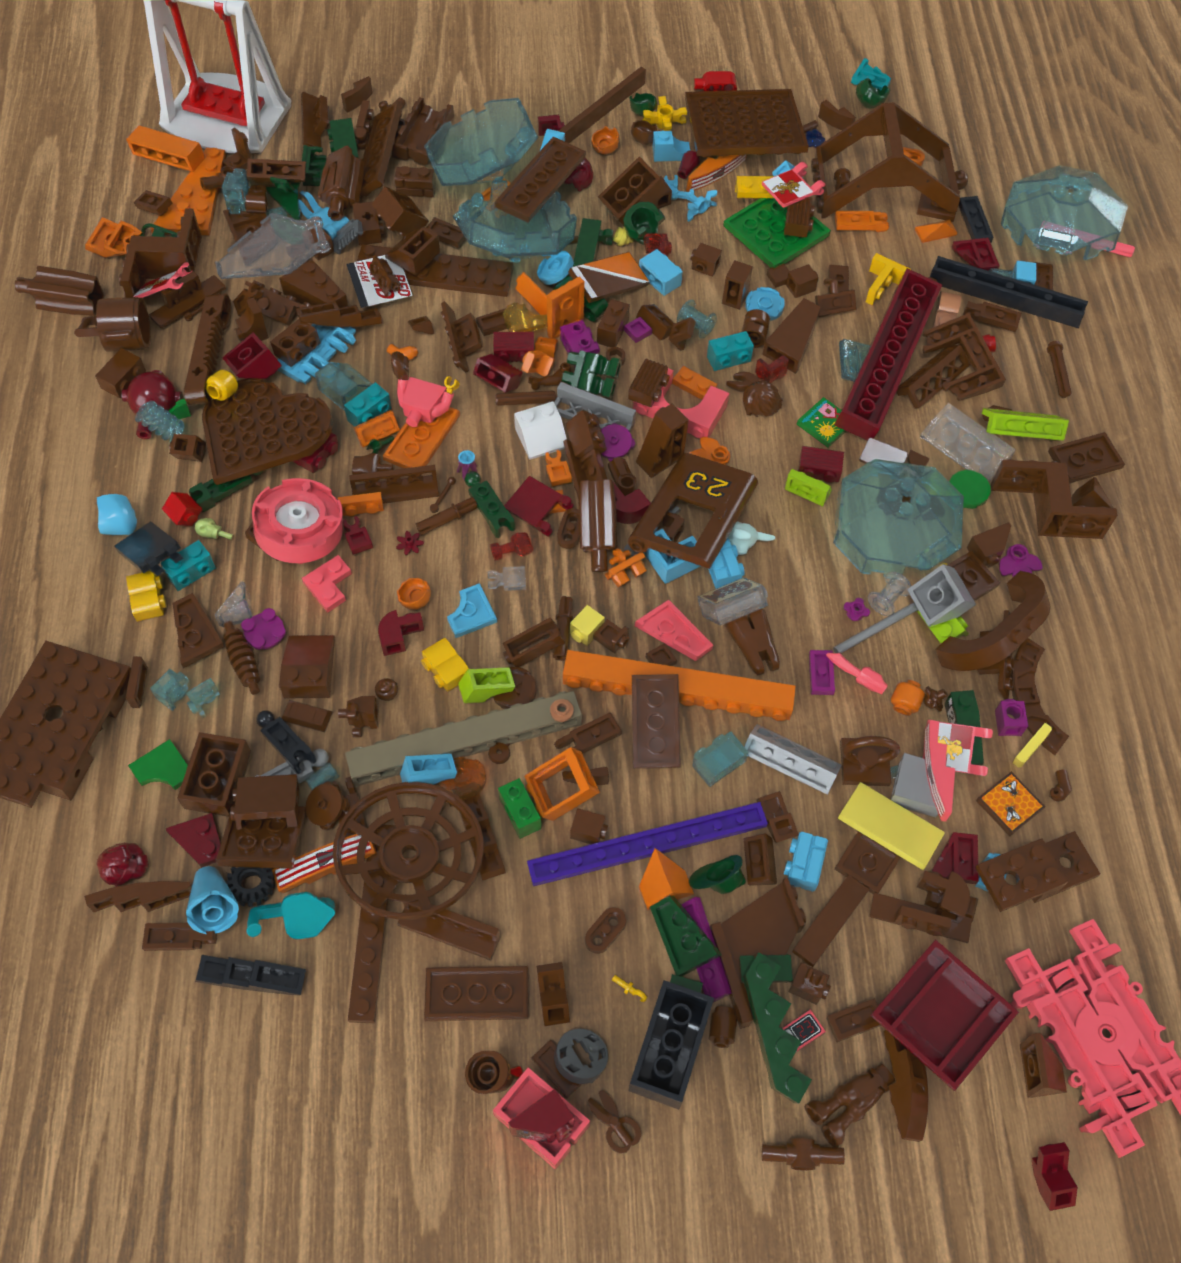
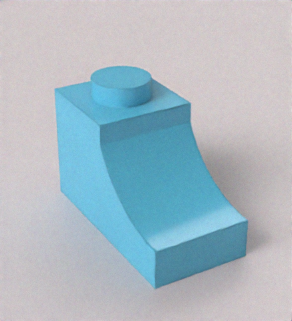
M654 131L652 146L654 162L681 161L683 154L690 150L689 142L676 139L672 135V131Z
M452 754L405 756L400 772L402 782H421L433 785L447 779H453L457 774Z

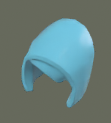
M108 494L97 497L98 529L100 534L130 535L134 533L137 518L135 510L126 496Z

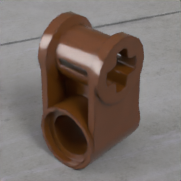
M252 185L249 187L245 199L247 212L267 213L266 186Z

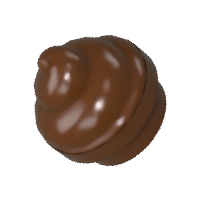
M963 170L955 171L958 190L963 189L968 183V176Z
M381 679L375 685V694L383 701L394 699L398 693L397 683L392 679Z

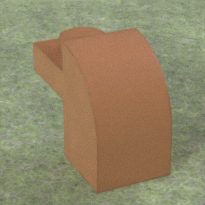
M943 291L939 293L933 327L957 317L961 295Z

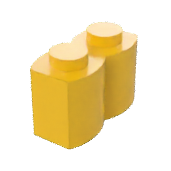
M147 571L144 574L138 573L126 576L131 610L136 621L163 616V608H166L167 605L164 595H160V589H163L161 577L155 576L151 571Z
M446 638L441 639L422 651V665L427 671L431 670L435 676L433 678L438 687H444L447 692L458 686L459 681L469 669Z

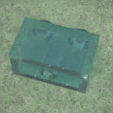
M730 731L725 736L721 734L716 737L709 747L700 748L694 754L692 767L707 785L711 787L745 763L749 752Z

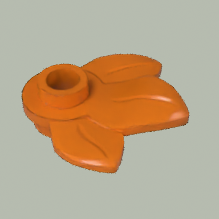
M700 437L701 448L689 452L690 454L724 465L730 460L728 449L719 445L717 440L709 437Z

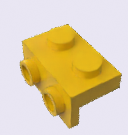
M737 176L735 184L737 198H773L762 186V182L774 176Z

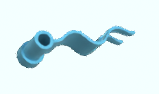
M300 191L299 193L307 199L314 213L301 200H299L300 211L308 220L314 218L333 241L337 237V231L348 223L349 219L344 216L339 221L331 220V217H328V207L321 208L309 192Z

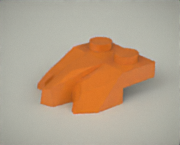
M102 217L86 242L85 249L102 257L123 256L127 254L126 246L130 243L131 236H140L142 232L122 220L117 224Z

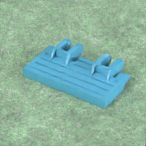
M312 324L311 326L317 330L320 344L292 367L278 359L282 366L277 371L304 384L311 380V376L320 379L323 374L315 366L328 371L331 367L328 361L337 353L336 349L343 353L348 349L347 344L341 340L351 345L355 343L356 339L353 335L356 333V329L352 327Z

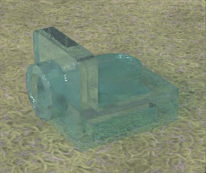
M211 678L186 692L190 700L187 702V705L193 714L198 712L202 719L206 717L201 706L212 702L216 696L220 695Z

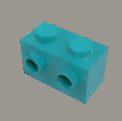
M747 331L709 340L707 358L714 371L751 362L754 345Z
M376 382L344 405L347 421L354 427L392 410L389 393Z
M200 540L178 552L183 557L179 562L174 563L167 558L160 563L167 578L177 591L216 569L210 553Z

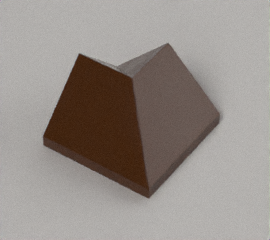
M1034 1033L1020 1044L1027 1097L1034 1098L1067 1093L1063 1065L1041 1033Z

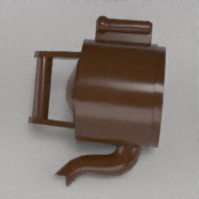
M138 297L99 299L96 316L82 318L81 324L75 329L74 334L77 337L99 336L106 352H116L121 348L127 351L147 349L151 342V328L145 301L143 298Z

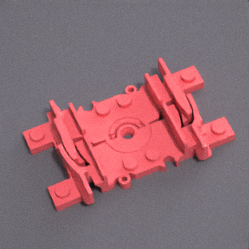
M1092 919L1069 931L1082 952L1073 958L1074 963L1068 959L1042 971L1029 948L1008 957L1005 962L1021 990L1013 993L1012 999L1014 1001L1010 1004L1015 1009L1027 1007L1031 1013L1029 1018H1038L1039 1028L1043 1025L1051 1028L1052 1035L1046 1038V1041L1054 1045L1066 1068L1074 1071L1068 1077V1084L1073 1088L1082 1085L1081 1094L1084 1099L1078 1102L1079 1105H1084L1088 1114L1099 1109L1101 1110L1098 1113L1100 1118L1079 1128L1081 1133L1093 1134L1102 1129L1118 1158L1145 1146L1131 1122V1118L1157 1106L1156 1101L1163 1103L1170 1099L1181 1115V1060L1174 1050L1175 1042L1172 1040L1169 1043H1165L1160 1038V1032L1164 1031L1166 1027L1158 1024L1145 1001L1137 997L1143 991L1142 985L1138 982L1129 984V975L1122 965L1116 967L1111 964L1105 967L1103 961L1115 956L1122 950L1115 943L1109 945L1097 923ZM1067 984L1055 993V990L1061 985ZM1103 1029L1110 1031V1038L1104 1037L1102 1034ZM1138 1090H1141V1092H1139V1093H1137V1094H1134V1095H1131V1096H1127V1095L1132 1094V1093H1134V1092H1136V1091H1138ZM1148 1102V1104H1146V1105H1144V1106H1141V1107H1139V1108H1136V1107H1138V1106H1140V1105H1142V1104Z

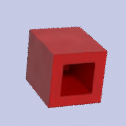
M171 492L162 510L176 525L193 526L202 508L188 493Z

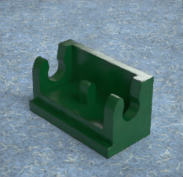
M303 145L302 161L306 162L303 186H320L322 172L327 160L326 155L315 154V152H323L321 147Z

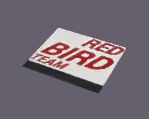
M385 255L378 258L387 260L393 271L392 275H395L401 283L400 290L397 292L389 291L387 297H385L375 278L370 273L369 266L373 258L346 264L361 308L413 296L403 268L386 259Z

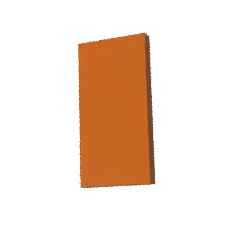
M450 407L446 413L436 417L433 422L420 421L417 427H412L405 422L383 454V460L401 468L427 466L459 418L460 411Z

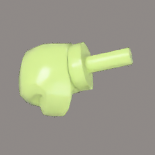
M201 518L195 523V531L201 537L217 539L219 536L231 540L233 538V534L221 531L222 527L216 525L215 521L211 518Z

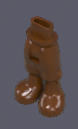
M880 1064L875 1069L871 1067L868 1072L857 1076L845 1085L838 1086L829 1099L825 1101H809L804 1106L805 1111L815 1124L821 1125L840 1107L846 1106L843 1113L822 1127L823 1136L833 1147H839L844 1142L845 1130L852 1122L864 1119L865 1114L879 1101L884 1093L889 1091L888 1086L895 1082V1078L884 1064Z

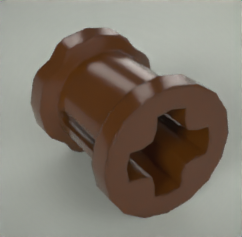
M840 168L835 171L836 191L850 182L851 173L848 169Z

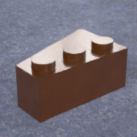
M313 260L279 278L283 294L297 298L301 304L307 302L311 305H318L336 301L339 308L348 306L346 294Z
M673 403L667 407L660 408L655 413L636 460V463L650 478L675 464L685 451L689 419Z

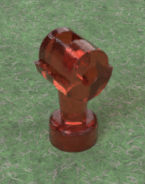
M515 533L510 538L511 542L501 546L498 542L490 544L494 561L502 559V554L516 552L519 556L530 554L533 551V547L528 533Z

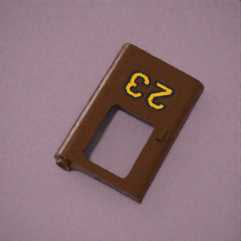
M683 453L628 539L629 546L635 552H646L650 548L665 553L668 556L710 569L757 487V478L749 472L690 453ZM675 499L714 511L694 547H688L654 535Z

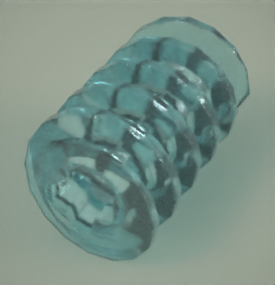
M148 401L143 404L135 415L136 422H141L144 427L148 426L150 431L155 430V434L157 436L162 435L163 440L169 439L171 442L174 433L182 434L184 431V422L177 419L175 415H171L169 411L164 410L162 406L157 405L154 401Z

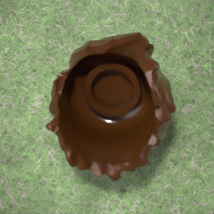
M768 381L753 382L748 385L743 393V403L747 416H751V414H754L756 417L758 415H764L765 417L773 416L774 412L777 413L782 408L781 401H783V398L780 397L778 389Z

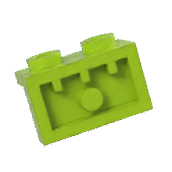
M791 469L785 485V490L820 506H824L832 491L830 485L794 469Z

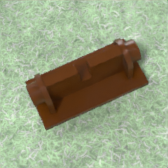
M374 254L369 270L378 283L379 288L387 297L389 291H399L401 283L395 275H392L393 271L387 260L379 259Z

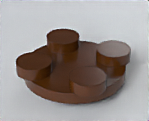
M324 782L315 787L308 795L305 805L306 815L313 824L320 826L323 830H330L341 813L349 808V800L343 797L342 792L334 783Z

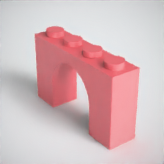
M668 368L669 382L666 387H662L661 397L658 402L654 401L652 407L633 402V409L637 413L654 418L655 413L660 408L670 405L664 396L672 384L674 370ZM710 386L704 398L697 406L689 409L678 408L689 419L687 433L696 438L710 437L728 405L729 393Z

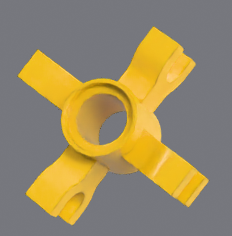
M666 96L658 97L659 105L657 112L643 110V120L651 125L656 124L663 131H671L672 122L686 123V107L673 110V107L667 104Z

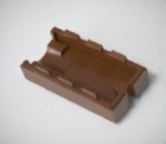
M419 97L418 101H415L411 113L405 119L404 126L402 125L393 145L394 157L405 160L412 158L414 162L429 165L454 118L453 105L448 104L446 109L438 112L433 110L431 106L425 105L424 98Z

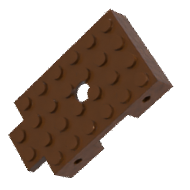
M45 640L0 718V798L32 808L41 791L70 801L73 799L94 760L88 752L106 717L116 718L126 700L131 671L130 666ZM61 707L63 709L61 718H56L51 722L46 720L45 716L50 708Z

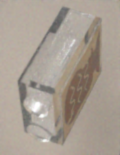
M744 577L697 596L702 616L720 626L768 606L766 588L762 584Z

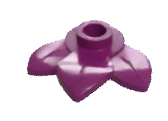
M1021 544L1009 547L1006 556L999 563V571L1002 576L1012 574L1014 577L1020 570L1032 573V571L1043 569L1040 559L1035 555L1029 554L1027 548Z

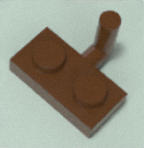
M826 278L824 280V285L830 286L831 293L815 296L816 305L821 307L819 316L857 310L855 290L839 292L836 279Z

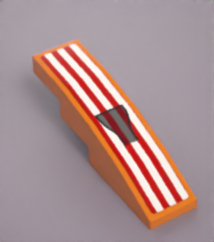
M747 155L719 156L716 160L709 156L688 176L686 191L689 192L690 189L695 191L720 180L746 160Z
M354 834L345 837L342 846V866L357 864V849L361 839L359 835ZM369 841L365 850V859L377 853L374 844ZM334 842L296 857L293 869H272L278 891L286 893L303 883L311 884L330 873L336 875L333 861Z

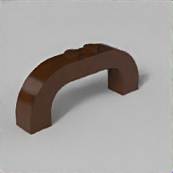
M1020 570L1007 582L1012 601L1020 602L1021 604L995 629L981 638L962 640L949 636L935 649L941 667L956 671L978 670L994 665L1013 653L1045 622L1050 613V601L1043 581L1032 573Z

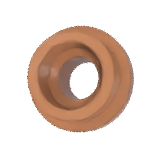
M558 699L551 704L550 714L554 720L565 722L573 716V705L568 700ZM560 707H564L566 710L564 712H560L557 709Z

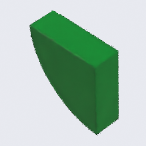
M185 398L177 401L176 405L169 410L170 421L191 417Z

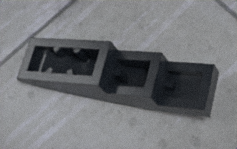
M201 955L195 982L250 991L300 996L306 969L260 960L252 962L231 957L224 959Z

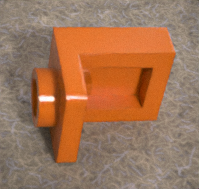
M540 350L528 351L523 357L521 370L526 373L536 372L543 377L549 376L555 359Z

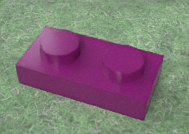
M831 650L809 651L811 695H834L835 693L834 665L826 656L827 653H833Z

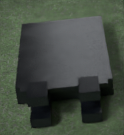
M151 521L114 545L118 553L143 574L150 570L155 576H159L164 572L163 568L158 565L167 557L174 563L183 559L181 554L177 552L181 548L178 542Z

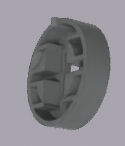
M573 1029L566 1032L560 1038L555 1048L554 1061L559 1073L567 1080L577 1084L593 1083L600 1077L607 1065L608 1051L603 1040L594 1032L587 1029ZM573 1040L580 1043L585 1053H588L592 1068H589L587 1064L582 1065L572 1048L574 1046ZM564 1052L563 1058L561 1059L560 1053ZM599 1054L602 1055V1059L598 1060Z

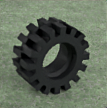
M232 867L230 869L231 873L227 875V885L241 906H245L248 903V907H253V902H257V906L262 904L261 899H264L266 902L269 900L268 894L272 895L274 892L275 882L271 868ZM258 876L261 879L260 884L255 888L245 889L241 886L242 881L247 877Z

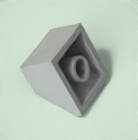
M942 564L907 589L929 627L957 618L976 605L955 568Z

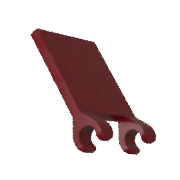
M528 476L504 507L510 513L535 527L548 537L553 530L548 522L543 521L557 503L565 510L572 509L574 504L571 503L572 499L570 497L562 495L535 478Z

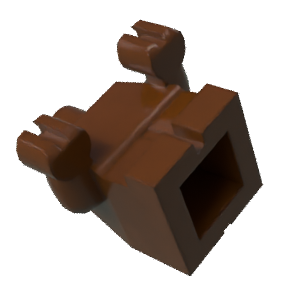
M360 696L347 701L346 709H338V718H347L349 725L355 727L352 729L353 737H362V728L364 726H370V729H377L379 708L375 696Z

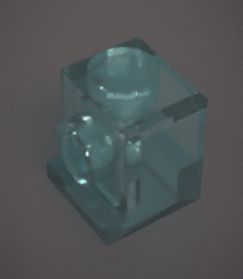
M169 669L150 690L158 701L173 711L176 708L174 703L182 699L189 689L187 686L189 679L183 673H175Z

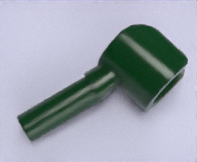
M391 436L381 441L372 439L366 450L373 449L372 453L378 454L381 447L392 442L394 437Z

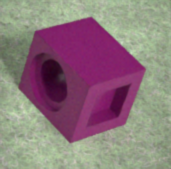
M1005 699L999 703L995 709L998 736H1022L1028 727L1024 701ZM1007 714L1012 715L1015 719L1010 718Z

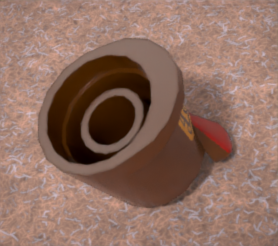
M481 1051L474 1054L469 1059L465 1069V1078L468 1086L478 1094L503 1092L511 1086L513 1078L517 1080L523 1074L520 1066L512 1067L511 1063L497 1051Z

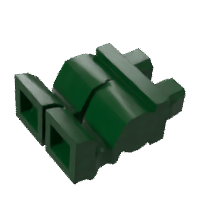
M581 350L579 353L569 352L567 364L576 367L574 373L564 371L562 382L612 400L617 383L615 379L618 380L622 365L620 358L607 360L602 355ZM597 374L600 376H607L608 378H606V380L601 379V377L597 376Z

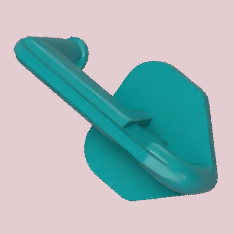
M310 892L290 894L280 903L251 908L246 932L250 937H256L262 931L259 920L283 916L286 933L291 938L305 939L316 937L335 915L336 905L331 898L317 897Z

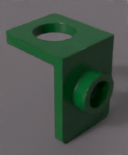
M270 177V181L277 187V190L283 193L291 192L297 194L301 182L291 185L287 180Z

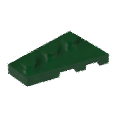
M668 896L650 906L677 976L682 977L722 955L674 896Z

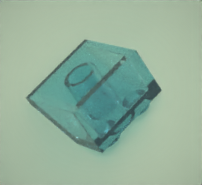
M329 362L315 373L318 389L344 411V405L373 384L347 363Z

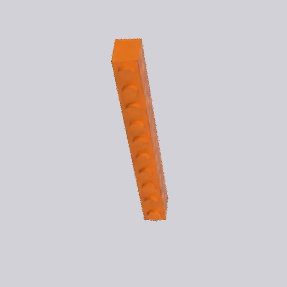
M567 650L563 670V684L571 688L584 687L596 692L603 690L613 692L616 695H632V675L678 674L679 703L684 706L697 705L709 710H727V712L734 714L741 712L750 714L753 717L766 716L772 717L777 721L790 720L793 712L795 685Z

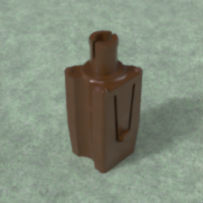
M344 146L328 155L317 198L322 202L328 203V217H331V220L334 221L341 220L344 209L348 207L353 208L352 204L359 203L365 163L362 159L356 158L352 154V149L349 146Z
M37 266L36 276L33 279L17 277V280H15V290L18 293L32 295L35 298L36 309L72 315L96 316L97 302L99 299L104 298V292L97 276L76 271Z
M612 480L580 481V548L585 553L591 552L592 572H607V551L617 548V512L615 489Z

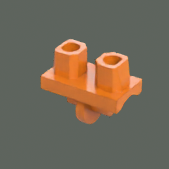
M619 548L614 549V557L609 559L611 565L616 563L618 565L609 569L608 573L605 574L607 580L612 578L619 588L630 581L625 570L630 568L635 578L644 574L647 569L642 561L645 558L643 552L626 560V557L631 555L629 550L622 552Z

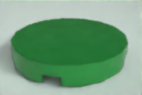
M962 470L952 475L947 485V493L953 498L952 501L963 508L973 509L986 503L991 493V486L982 474L972 470Z

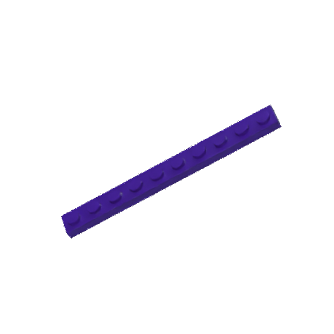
M757 802L528 860L527 865L534 887L652 856L654 848L658 849L661 853H667L765 828L768 823L761 803Z

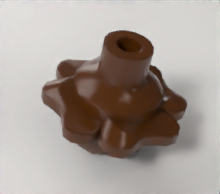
M927 686L924 703L930 710L937 709L941 712L943 708L942 699L946 698L948 694L944 689L936 691Z

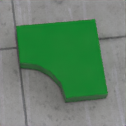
M169 739L129 764L128 767L141 786L150 782H162L176 790L182 785L188 764Z

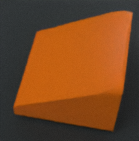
M538 337L535 343V350H540L554 358L558 340Z

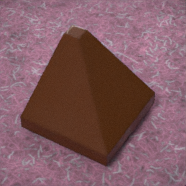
M427 316L408 321L413 330L434 334L432 323Z

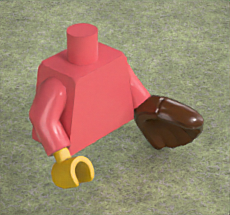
M398 351L391 354L392 370L398 379L397 397L399 405L403 408L404 415L407 417L406 423L412 427H417L420 421L431 423L436 417L446 413L454 396L453 390L459 388V381L455 379L454 384L450 386L452 377L448 376L444 380L446 386L444 387L413 377L409 378L408 357Z

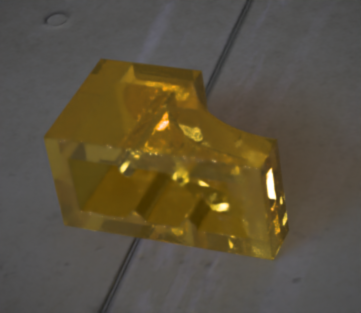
M509 304L503 312L508 332L535 331L547 328V315L535 314L529 311L525 304Z

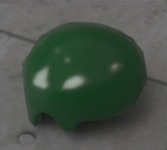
M636 93L634 98L632 96L629 97L631 110L638 116H643V110L653 112L657 108V99L653 94Z

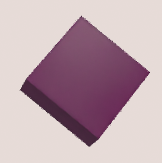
M641 317L624 325V331L635 343L652 334V329Z

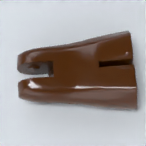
M764 609L751 611L748 613V616L746 614L734 616L725 623V627L757 676L765 672L762 662L764 660L770 671L779 669V656Z

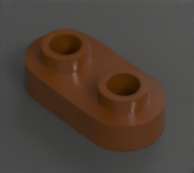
M576 508L565 511L557 532V542L565 549H571L579 542V509Z
M616 907L606 909L587 931L585 945L590 952L595 954L605 952L624 930L626 916L621 909ZM611 919L617 920L618 924L616 926H612L609 924V921ZM595 938H600L602 940V943L600 945H596L593 943V940Z

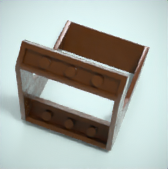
M895 102L882 103L816 147L815 158L811 161V168L815 170L813 173L814 183L822 180L826 184L823 163L864 136L883 135L887 159L829 196L826 185L822 187L824 193L822 195H815L819 197L817 199V210L821 211V218L830 216L872 188L913 186L946 211L957 212L960 195L949 144ZM901 135L907 137L939 161L943 183L904 155Z

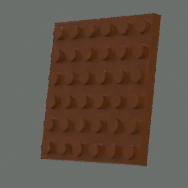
M791 89L685 92V101L697 156L719 155L724 157L728 155L745 156L747 154L781 155L783 153H808L809 145Z

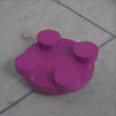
M611 424L601 429L607 448L601 455L606 457L609 462L613 458L624 457L635 447V440L624 426Z
M267 608L262 613L250 619H245L241 623L247 642L257 650L276 646L286 635L282 620L271 608Z

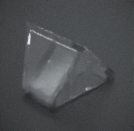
M240 582L214 614L219 626L224 627V624L228 621H232L234 625L241 624L243 620L253 617L250 594L245 582Z

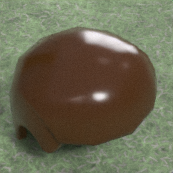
M645 120L633 122L631 134L635 141L643 145L653 143V133L657 131V125L652 126Z

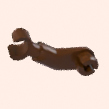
M567 362L562 363L552 376H544L543 378L530 376L528 383L531 384L533 390H538L540 385H544V387L558 386L562 382L564 371L572 372L571 365L567 364Z

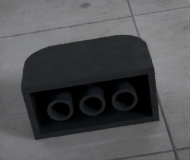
M663 980L630 1081L629 1092L675 1109H680L714 1001L713 997Z

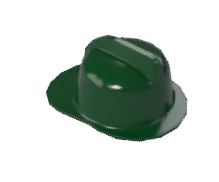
M731 855L720 861L700 867L690 876L689 885L694 889L710 887L720 894L732 892L746 883L741 870L742 857Z

